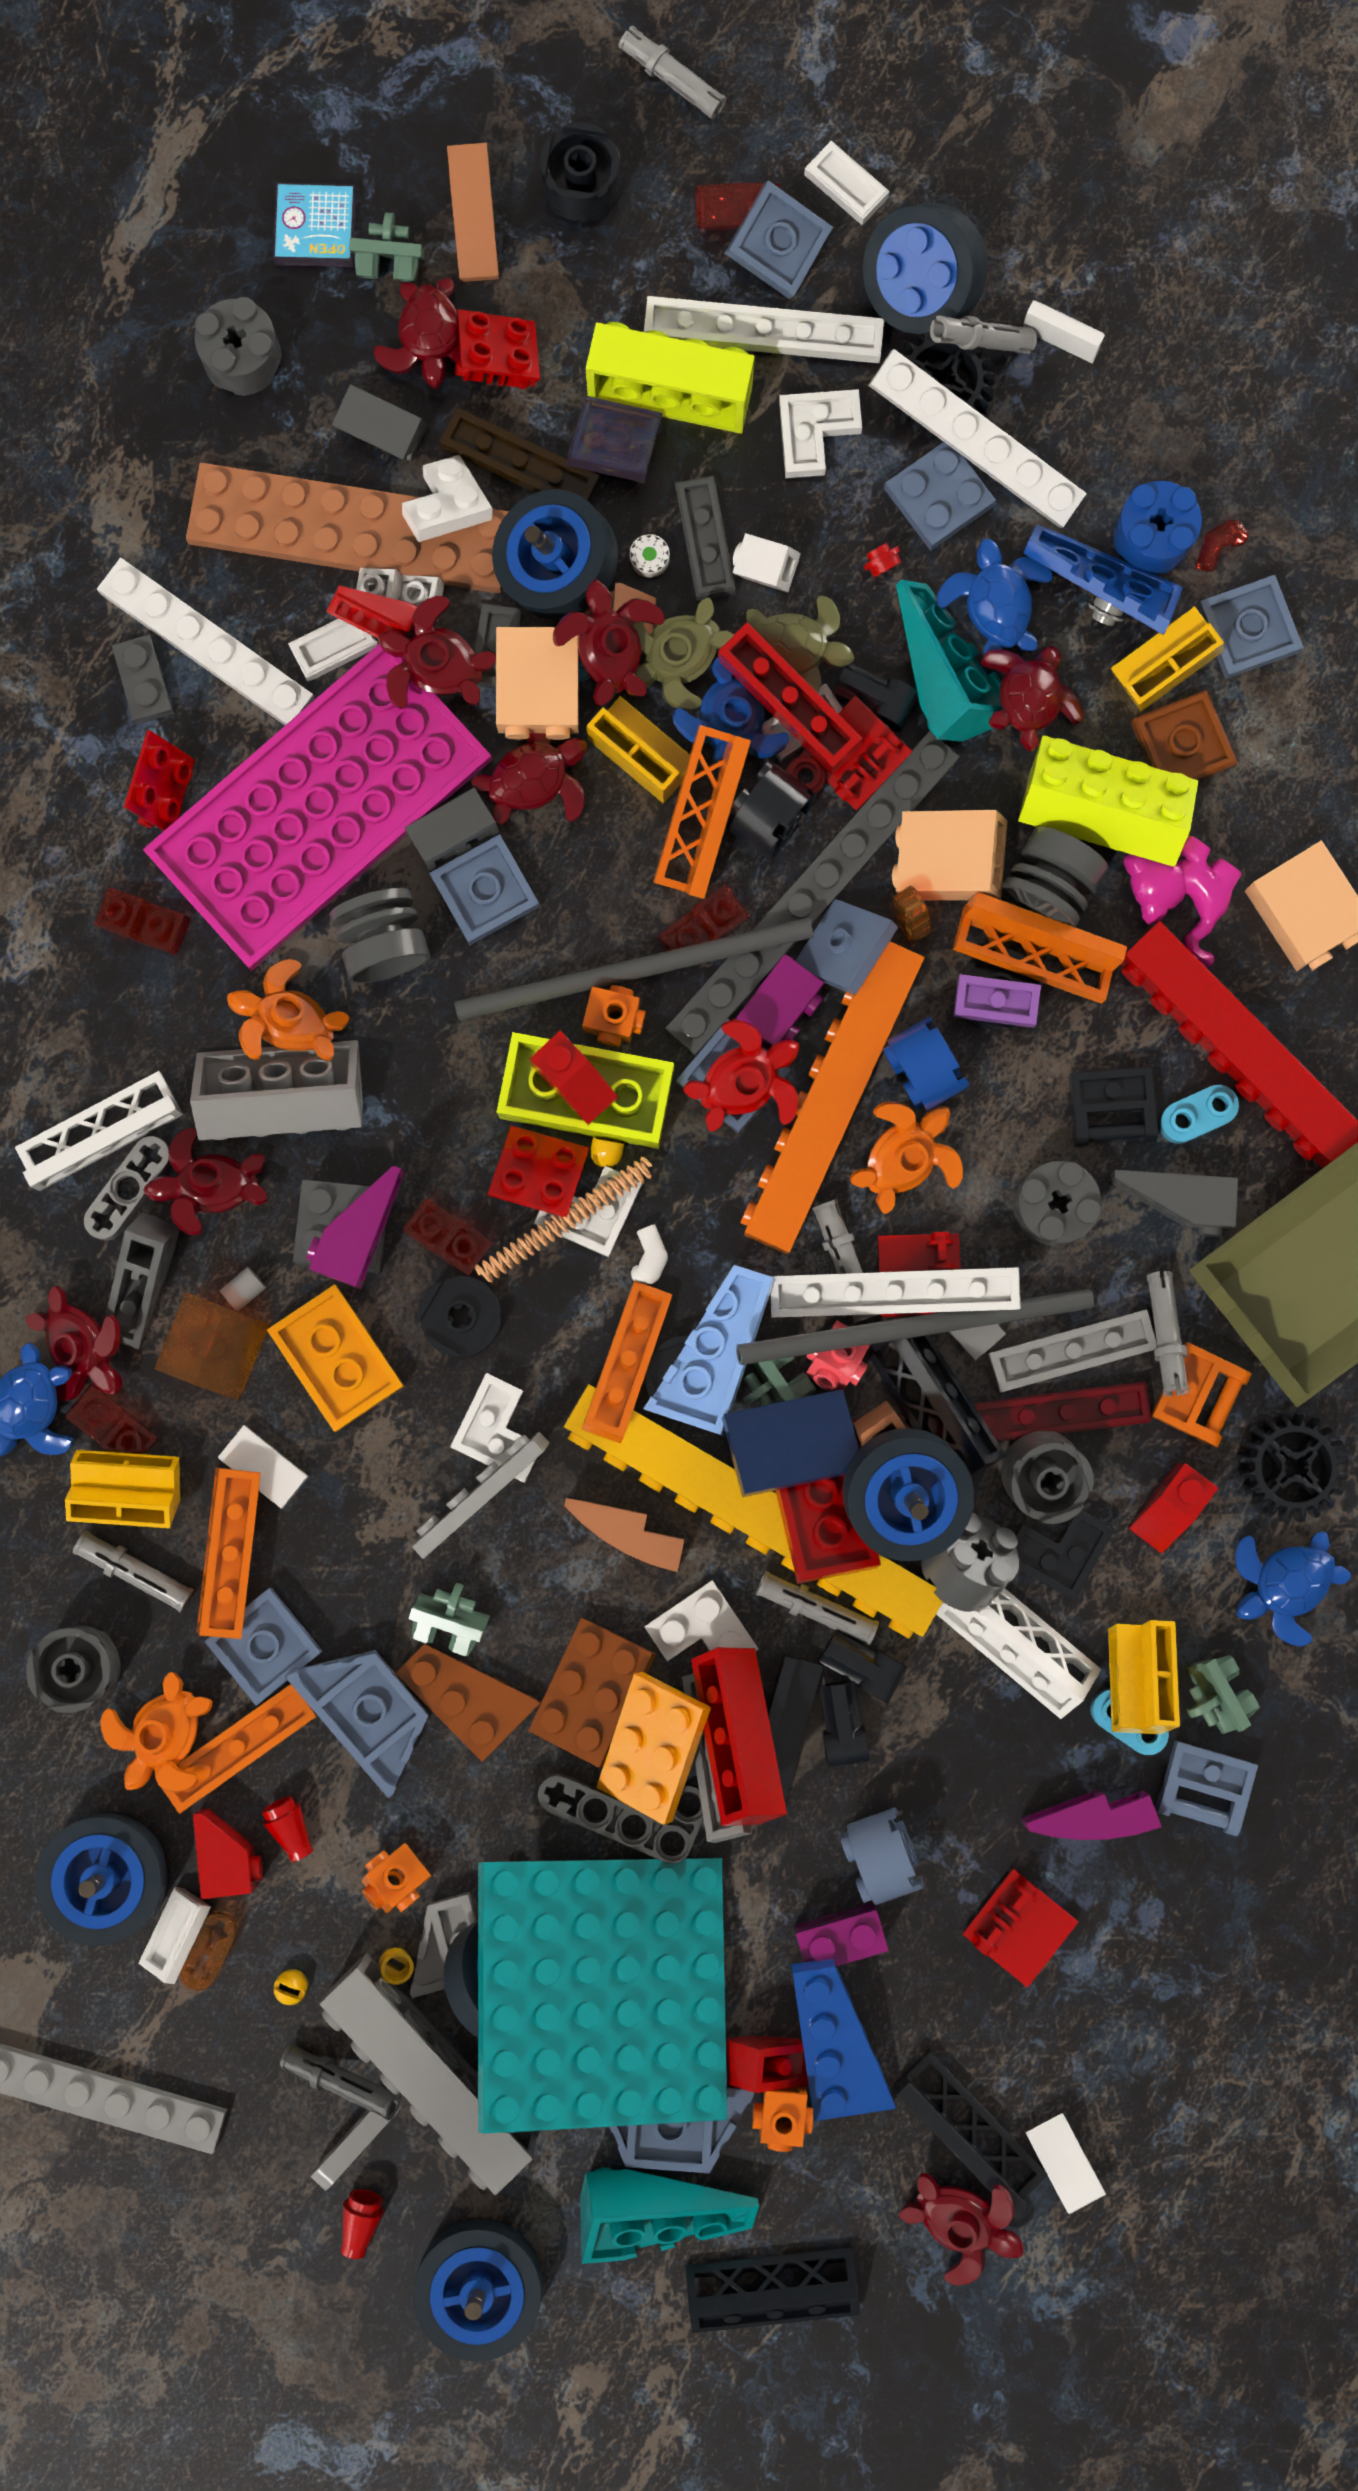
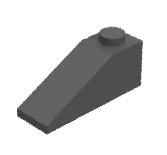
M1114 1170L1108 1174V1183L1184 1227L1198 1229V1235L1222 1237L1223 1230L1227 1231L1236 1227L1238 1178Z
M142 1212L125 1230L105 1317L114 1315L120 1324V1343L138 1350L143 1344L169 1271L180 1230L173 1222Z

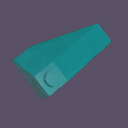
M900 580L896 584L919 703L927 719L929 730L937 739L963 742L993 729V727L989 726V718L994 712L1003 710L1000 699V685L1002 681L995 672L987 675L975 659L980 652L972 642L967 644L954 632V618L946 608L941 609L938 607L937 596L928 584Z
M599 2168L593 2172H586L580 2194L582 2264L623 2261L636 2258V2249L660 2244L661 2251L675 2248V2242L691 2235H695L697 2239L704 2241L752 2229L759 2209L758 2198L628 2169L613 2170L611 2168Z

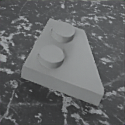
M470 1892L428 1904L414 1978L410 1989L411 1998L445 1989L444 1964L450 1945L463 1929L477 1921Z

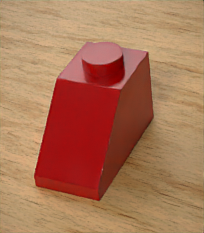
M561 1031L556 1033L529 1058L532 1067L588 1126L618 1099L616 1093L590 1061Z
M1175 1463L1129 1525L1128 1529L1158 1552L1163 1553L1196 1520L1219 1488L1188 1464Z
M209 1808L198 1810L193 1814L201 1899L251 1894L258 1887V1881L263 1880L261 1856H255L254 1845Z
M758 2035L726 2038L727 2084L753 2093L808 2085L802 2039Z

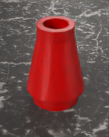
M292 1796L283 1797L262 1810L265 1818L262 1824L287 1853L291 1862L301 1860L313 1852L300 1803H295Z
M356 2189L351 2191L349 2198L343 2202L341 2253L351 2259H362L365 2257L367 2247L384 2214L383 2199L379 2194L366 2189Z

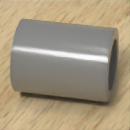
M247 1266L219 1291L230 1305L239 1312L267 1287Z

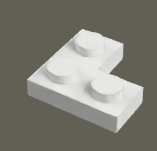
M859 389L779 396L785 478L825 475L826 465L823 437L861 434L862 420Z
M460 455L423 465V478L433 494L402 503V515L418 542L492 520V507Z
M605 1166L595 1188L601 1193L599 1184H604L607 1187L606 1179H610L614 1183L613 1175L620 1177V1172ZM627 1180L631 1192H627L621 1186L624 1197H620L613 1189L617 1202L613 1201L606 1193L610 1206H606L600 1199L603 1205L602 1211L593 1203L597 1212L596 1215H593L587 1209L590 1216L588 1220L580 1213L583 1223L579 1224L573 1218L576 1228L570 1227L566 1222L569 1233H565L560 1228L562 1237L609 1258L642 1183L636 1180L638 1187L634 1188ZM574 1197L573 1202L580 1206L579 1198ZM540 1210L534 1224L537 1226L541 1224L546 1229L544 1220H549L552 1223L551 1215L555 1214Z
M486 1373L450 1447L488 1466L493 1461L498 1466L502 1465L511 1457L506 1450L522 1436L506 1427L524 1391ZM536 1459L520 1472L515 1479L525 1483Z
M713 1580L644 1626L667 1661L701 1638L710 1651L718 1647L755 1648L756 1651L759 1650Z

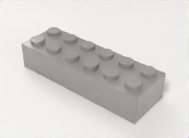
M368 1953L362 1956L330 1987L319 2004L324 2009L321 2013L325 2021L336 2031L342 2029L353 2040L350 2045L356 2055L365 2063L371 2060L382 2072L380 2079L383 2084L395 2095L400 2092L411 2103L409 2110L414 2118L423 2126L430 2124L440 2135L438 2142L452 2158L459 2156L468 2165L467 2173L472 2181L482 2190L488 2187L496 2196L533 2160L537 2136L532 2131L489 2134L478 2132V2072L398 1985L389 1984L382 1978L378 1964Z

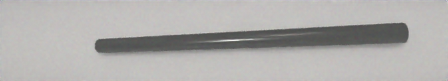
M810 917L457 1000L454 1002L457 1017L461 1021L591 990L592 986L601 988L813 938V929Z
M1090 1289L1020 1299L1021 1309L938 1312L737 1344L736 1354L739 1364L745 1365L1092 1309L1094 1307V1296Z

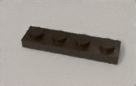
M458 407L439 441L442 449L455 455H460L461 458L534 493L550 489L566 490L576 493L590 502L600 482V475L586 468L569 465V460Z

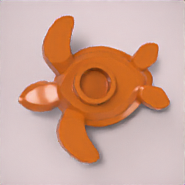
M292 959L280 961L268 969L263 980L264 998L256 996L251 991L244 990L231 992L227 995L228 1006L233 1012L238 1015L252 1017L242 1024L239 1030V1041L244 1053L254 1060H259L261 1057V1039H264L271 1045L285 1050H315L321 1059L330 1061L334 1056V1045L331 1042L334 1035L333 1031H341L349 1023L350 1017L340 1011L326 1015L319 1004L310 996L294 990L286 991L287 983L300 972L302 967L300 962Z
M888 1101L876 1106L873 1111L874 1115L890 1121L894 1125L882 1133L875 1142L868 1158L867 1168L858 1169L852 1173L849 1179L851 1184L860 1188L869 1187L870 1191L878 1193L876 1203L884 1214L893 1210L896 1198L895 1193L904 1192L920 1185L931 1173L933 1165L941 1169L949 1187L954 1189L960 1185L963 1179V1167L958 1153L947 1145L935 1143L934 1140L937 1135L945 1131L949 1123L950 1110L948 1107L936 1106L930 1109L921 1118L919 1123L916 1122L915 1113L908 1104Z
M170 1672L165 1676L163 1681L164 1694L150 1700L136 1714L132 1730L123 1724L116 1710L112 1708L106 1709L101 1716V1731L107 1745L112 1749L134 1751L136 1754V1758L127 1765L124 1774L125 1788L127 1790H136L145 1786L150 1780L153 1770H155V1778L158 1785L168 1791H189L199 1782L197 1774L183 1771L177 1765L186 1758L194 1744L198 1728V1716L208 1713L211 1710L213 1701L206 1697H194L193 1693L182 1691L184 1683L175 1672Z

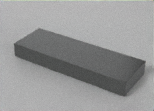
M714 476L675 482V491L696 601L735 595L736 589Z

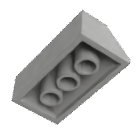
M358 1040L332 1042L334 1045V1056L330 1061L321 1059L315 1050L291 1051L276 1046L263 1047L259 1060L248 1057L243 1049L197 1053L190 1104L198 1140H225L227 1138L246 1136L264 1137L271 1134L284 1133L303 1134L310 1131L347 1130L362 1127L363 1096Z

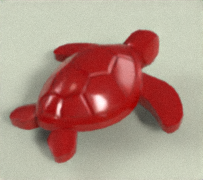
M732 1019L726 1021L721 1026L723 1032L735 1039L740 1046L730 1049L719 1056L711 1065L704 1081H688L683 1087L684 1093L692 1099H701L702 1105L709 1109L705 1115L709 1131H716L722 1126L725 1114L738 1115L753 1112L767 1103L771 1096L777 1102L781 1123L783 1125L790 1123L796 1116L798 1094L790 1081L778 1075V1069L789 1066L795 1060L799 1051V1043L793 1040H782L772 1045L766 1051L762 1049V1035L758 1028L742 1020Z

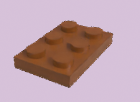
M581 1618L528 1731L598 1768H603L633 1675L639 1672L648 1674L657 1654L588 1619Z

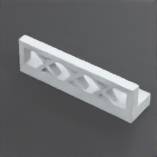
M157 1071L16 1146L15 1149L26 1168V1171L22 1173L30 1187L41 1191L179 1118L183 1113L162 1073ZM157 1084L164 1098L145 1108L138 1107L142 1092ZM133 1097L131 1105L123 1103L127 1099ZM118 1106L129 1110L126 1118L109 1127L102 1126L106 1111L110 1108ZM97 1116L95 1124L87 1122ZM78 1125L93 1129L90 1137L71 1147L66 1145L71 1129ZM61 1135L59 1143L50 1141ZM43 1144L57 1148L54 1156L35 1165L29 1154V1151Z
M1005 1588L986 1607H979L976 1611H960L943 1602L936 1615L1060 1719L1084 1700L1101 1671L1095 1663ZM1002 1610H1009L1017 1617L1019 1626H1012L1007 1622ZM1034 1637H1041L1049 1645L1051 1653H1044L1039 1649ZM1066 1663H1072L1085 1674L1081 1683L1069 1674Z

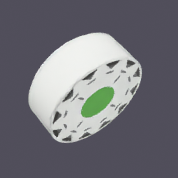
M652 534L637 538L630 548V563L633 570L638 575L646 578H654L661 575L669 565V548L666 542L659 536Z

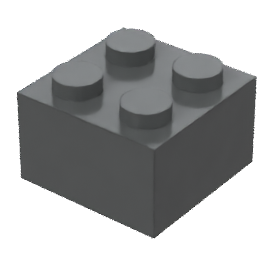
M302 1180L293 1262L303 1266H310L311 1261H308L306 1258L314 1237L321 1238L323 1230L370 1186ZM386 1225L368 1272L381 1273Z

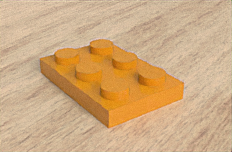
M336 1284L267 1329L334 1432H338L405 1387Z
M644 1672L635 1673L596 1788L663 1825L673 1822L711 1707Z

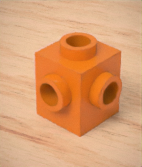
M611 985L610 990H605L592 986L582 1024L583 1032L598 1036L597 1041L605 1045L620 1047L621 1042L631 1044L633 1033L641 1034L646 1011L639 1009L640 998L634 997V991L631 989ZM614 1013L622 1015L618 1019L610 1018V1015Z
M404 1843L391 1855H388L383 1850L365 1865L369 1872L362 1879V1883L365 1885L362 1893L376 1910L382 1907L388 1914L397 1907L402 1913L421 1897L417 1889L426 1883L431 1875L408 1845ZM388 1877L394 1878L398 1885L391 1884Z
M806 2086L763 2092L762 2103L754 2102L752 2129H759L760 2143L768 2144L767 2147L769 2149L780 2152L792 2151L793 2146L803 2147L804 2134H811L813 2127V2108L806 2107Z

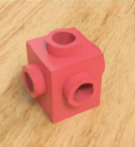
M836 1320L835 1324L831 1329L844 1328L848 1326ZM870 1345L807 1354L806 1357L812 1360V1363L805 1374L813 1379L819 1387L828 1391L841 1389L844 1391L849 1382L856 1386L868 1366L862 1359Z

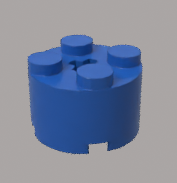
M1152 481L1137 486L1127 498L1114 527L1113 541L1119 556H1122L1129 564L1154 575L1166 574L1182 563L1196 542L1202 525L1201 511L1196 501L1195 493L1188 487H1182L1169 481Z
M930 1016L888 1039L887 1043L889 1046L882 1049L895 1074L899 1075L904 1072L909 1080L902 1085L915 1109L919 1110L924 1107L926 1111L970 1087L965 1077L957 1080V1078L962 1076L958 1069L960 1066L938 1028L932 1029L934 1024Z

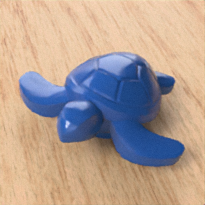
M984 538L977 549V564L981 572L978 575L960 572L948 578L937 593L938 607L941 609L946 608L956 599L968 596L967 611L970 620L977 630L988 639L983 649V656L990 650H1002V647L1011 648L1015 645L1020 650L1033 652L1037 648V640L1034 635L1026 630L1032 613V597L1025 581L1048 583L1052 580V572L1046 566L1029 557L1018 558L1010 566L1002 565L1003 560L999 547L993 540Z
M716 658L712 664V672L717 682L710 687L702 700L700 719L695 718L681 708H677L673 713L674 725L686 739L693 743L699 725L751 740L747 753L757 758H768L777 755L785 750L789 742V735L785 732L769 735L760 734L764 724L763 705L719 662V658ZM705 736L703 744L709 743L715 749L712 757L713 764L723 758L727 742ZM720 767L714 770L715 775H718Z
M30 1342L21 1348L22 1365L11 1369L0 1379V1457L10 1453L17 1445V1440L22 1438L36 1451L47 1455L65 1453L74 1443L73 1438L70 1436L60 1435L47 1429L57 1412L58 1401L55 1386L67 1382L72 1376V1370L58 1365L49 1371L44 1364L40 1363V1352Z
M1315 1533L1311 1537L1308 1547L1280 1549L1270 1555L1264 1564L1258 1559L1255 1539L1252 1536L1242 1538L1237 1544L1235 1552L1236 1569L1243 1578L1257 1584L1258 1591L1250 1592L1240 1600L1236 1611L1237 1617L1245 1620H1254L1266 1614L1268 1610L1273 1611L1271 1628L1277 1637L1291 1645L1304 1646L1312 1641L1311 1634L1296 1623L1294 1616L1305 1614L1314 1609L1325 1597L1331 1583L1345 1584L1351 1578V1573L1342 1566H1335L1334 1558L1326 1553L1330 1547L1327 1533Z

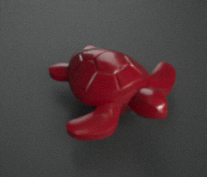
M451 278L438 281L435 287L424 284L418 288L413 283H401L400 294L407 302L400 315L398 335L403 347L393 349L381 345L375 346L374 356L378 364L390 372L405 374L412 370L419 360H422V375L426 383L434 389H437L442 384L446 376L444 359L447 357L455 364L457 359H460L458 313L454 304L449 300L454 292V284Z
M594 579L587 586L586 602L590 613L586 615L574 611L566 614L553 631V643L556 647H560L578 635V651L581 662L591 678L597 683L593 696L597 705L606 704L612 699L613 693H619L624 689L629 695L644 696L646 694V685L643 680L634 675L640 660L641 643L638 632L633 625L638 622L657 626L664 623V614L655 604L638 598L625 602L618 610L614 611L611 607L612 597L608 588L600 581Z
M444 596L429 598L416 608L412 621L415 635L411 639L404 633L394 630L378 635V642L381 648L389 655L402 658L403 661L393 667L386 678L388 696L392 704L397 708L406 709L408 706V687L411 681L417 687L429 693L446 695L461 692L468 704L478 705L480 703V689L476 685L481 681V671H489L495 665L496 655L489 651L475 655L469 644L459 634L445 628H434L437 619L450 607V601Z
M1050 645L1039 652L1034 661L1026 662L1017 654L1007 650H990L984 654L981 660L983 666L1006 674L1000 685V699L1003 710L996 711L991 715L988 722L989 726L1002 730L1009 724H1012L1016 729L1020 730V742L1030 752L1034 751L1039 745L1037 730L1049 726L1055 720L1059 710L1074 725L1079 724L1083 719L1084 712L1078 699L1069 688L1060 683L1056 672L1061 660V652L1057 647Z
M530 733V737L525 739L528 743L508 752L498 763L492 776L482 774L477 775L472 780V786L482 794L489 793V798L496 803L492 809V815L497 825H503L509 820L512 809L531 810L540 808L551 802L557 794L561 796L564 802L566 820L573 822L581 816L584 806V790L576 779L565 773V768L576 765L584 757L587 743L580 738H572L555 748L550 745L551 739L546 738V733Z
M187 1128L175 1136L168 1150V1159L178 1175L176 1177H157L146 1184L143 1191L149 1199L155 1202L175 1199L170 1210L172 1221L184 1233L199 1235L202 1233V1227L195 1213H222L240 1205L246 1200L255 1205H262L267 1202V1195L264 1189L258 1186V1180L255 1176L263 1170L265 1164L264 1155H250L242 1164L234 1159L218 1154H208L193 1159L192 1151L198 1136L195 1128Z
M53 1286L48 1295L50 1307L47 1314L41 1311L30 1314L26 1317V1323L32 1330L45 1331L47 1348L56 1366H65L72 1370V1376L67 1382L55 1386L57 1401L62 1402L75 1399L81 1393L88 1377L91 1378L94 1386L100 1391L107 1394L119 1393L122 1387V1377L119 1372L109 1365L110 1357L116 1354L120 1344V1324L114 1315L106 1316L101 1328L88 1313L78 1307L67 1305L65 1291L60 1286Z
M926 2173L920 2174L917 2185L919 2191L917 2203H907L901 2208L899 2217L909 2224L923 2221L930 2234L938 2243L950 2250L963 2252L962 2258L946 2270L944 2275L945 2281L958 2286L966 2285L978 2279L985 2267V2248L987 2247L1003 2258L1011 2259L1023 2256L1024 2248L1020 2237L1013 2231L1004 2229L1008 2227L1014 2217V2205L1010 2193L999 2184L993 2186L992 2204L990 2205L984 2198L970 2190L954 2186H938L931 2175Z

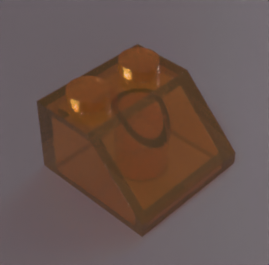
M185 1292L154 1369L196 1386L240 1400L270 1325Z

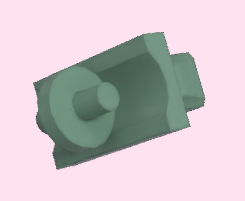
M385 212L383 224L369 223V235L380 236L383 241L350 238L349 251L355 255L356 275L359 278L379 279L380 258L394 259L393 279L395 281L416 283L420 261L425 262L426 249L422 248L421 244L394 242L395 238L409 239V226L395 225L394 213Z
M794 1357L751 1364L764 1384L762 1385L753 1372L743 1378L752 1391L743 1400L746 1405H749L757 1399L761 1406L774 1404L767 1393L768 1391L775 1401L779 1403L811 1396L816 1388L804 1372L787 1383L778 1369L792 1361Z
M456 1582L452 1593L440 1589L436 1590L434 1597L420 1593L415 1605L411 1609L409 1619L413 1620L412 1638L414 1640L433 1643L437 1630L440 1629L452 1633L448 1649L454 1653L469 1656L476 1642L480 1643L490 1616L474 1611L476 1601L462 1597L464 1585Z
M1231 1655L1194 1662L1186 1667L1195 1685L1189 1689L1195 1700L1186 1709L1190 1718L1203 1715L1208 1726L1216 1724L1221 1734L1234 1730L1240 1732L1251 1726L1248 1719L1260 1706L1253 1693L1248 1689L1234 1694L1228 1682L1238 1676L1240 1670Z

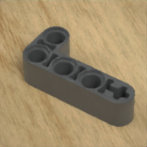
M551 1772L541 1782L538 1791L539 1803L549 1813L667 1863H678L687 1857L703 1821L701 1802L698 1809L690 1813L683 1812L677 1807L673 1822L663 1825L597 1789L596 1785L566 1772ZM686 1781L682 1794L692 1792L700 1798L698 1784ZM557 1782L565 1785L563 1792L573 1798L576 1796L577 1789L583 1791L578 1801L577 1810L573 1811L570 1809L573 1800L566 1797H560L558 1802L552 1801L550 1799L552 1793L546 1789L547 1786L554 1788ZM597 1798L604 1801L608 1809L606 1815L599 1819L590 1818L584 1810V1805L588 1800ZM629 1815H639L644 1819L646 1828L639 1835H630L623 1829L622 1822ZM670 1831L678 1832L684 1838L682 1848L673 1852L667 1851L661 1845L662 1836Z

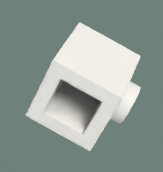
M745 533L743 542L737 545L733 555V565L735 566L733 573L746 580L789 592L801 553L789 546Z

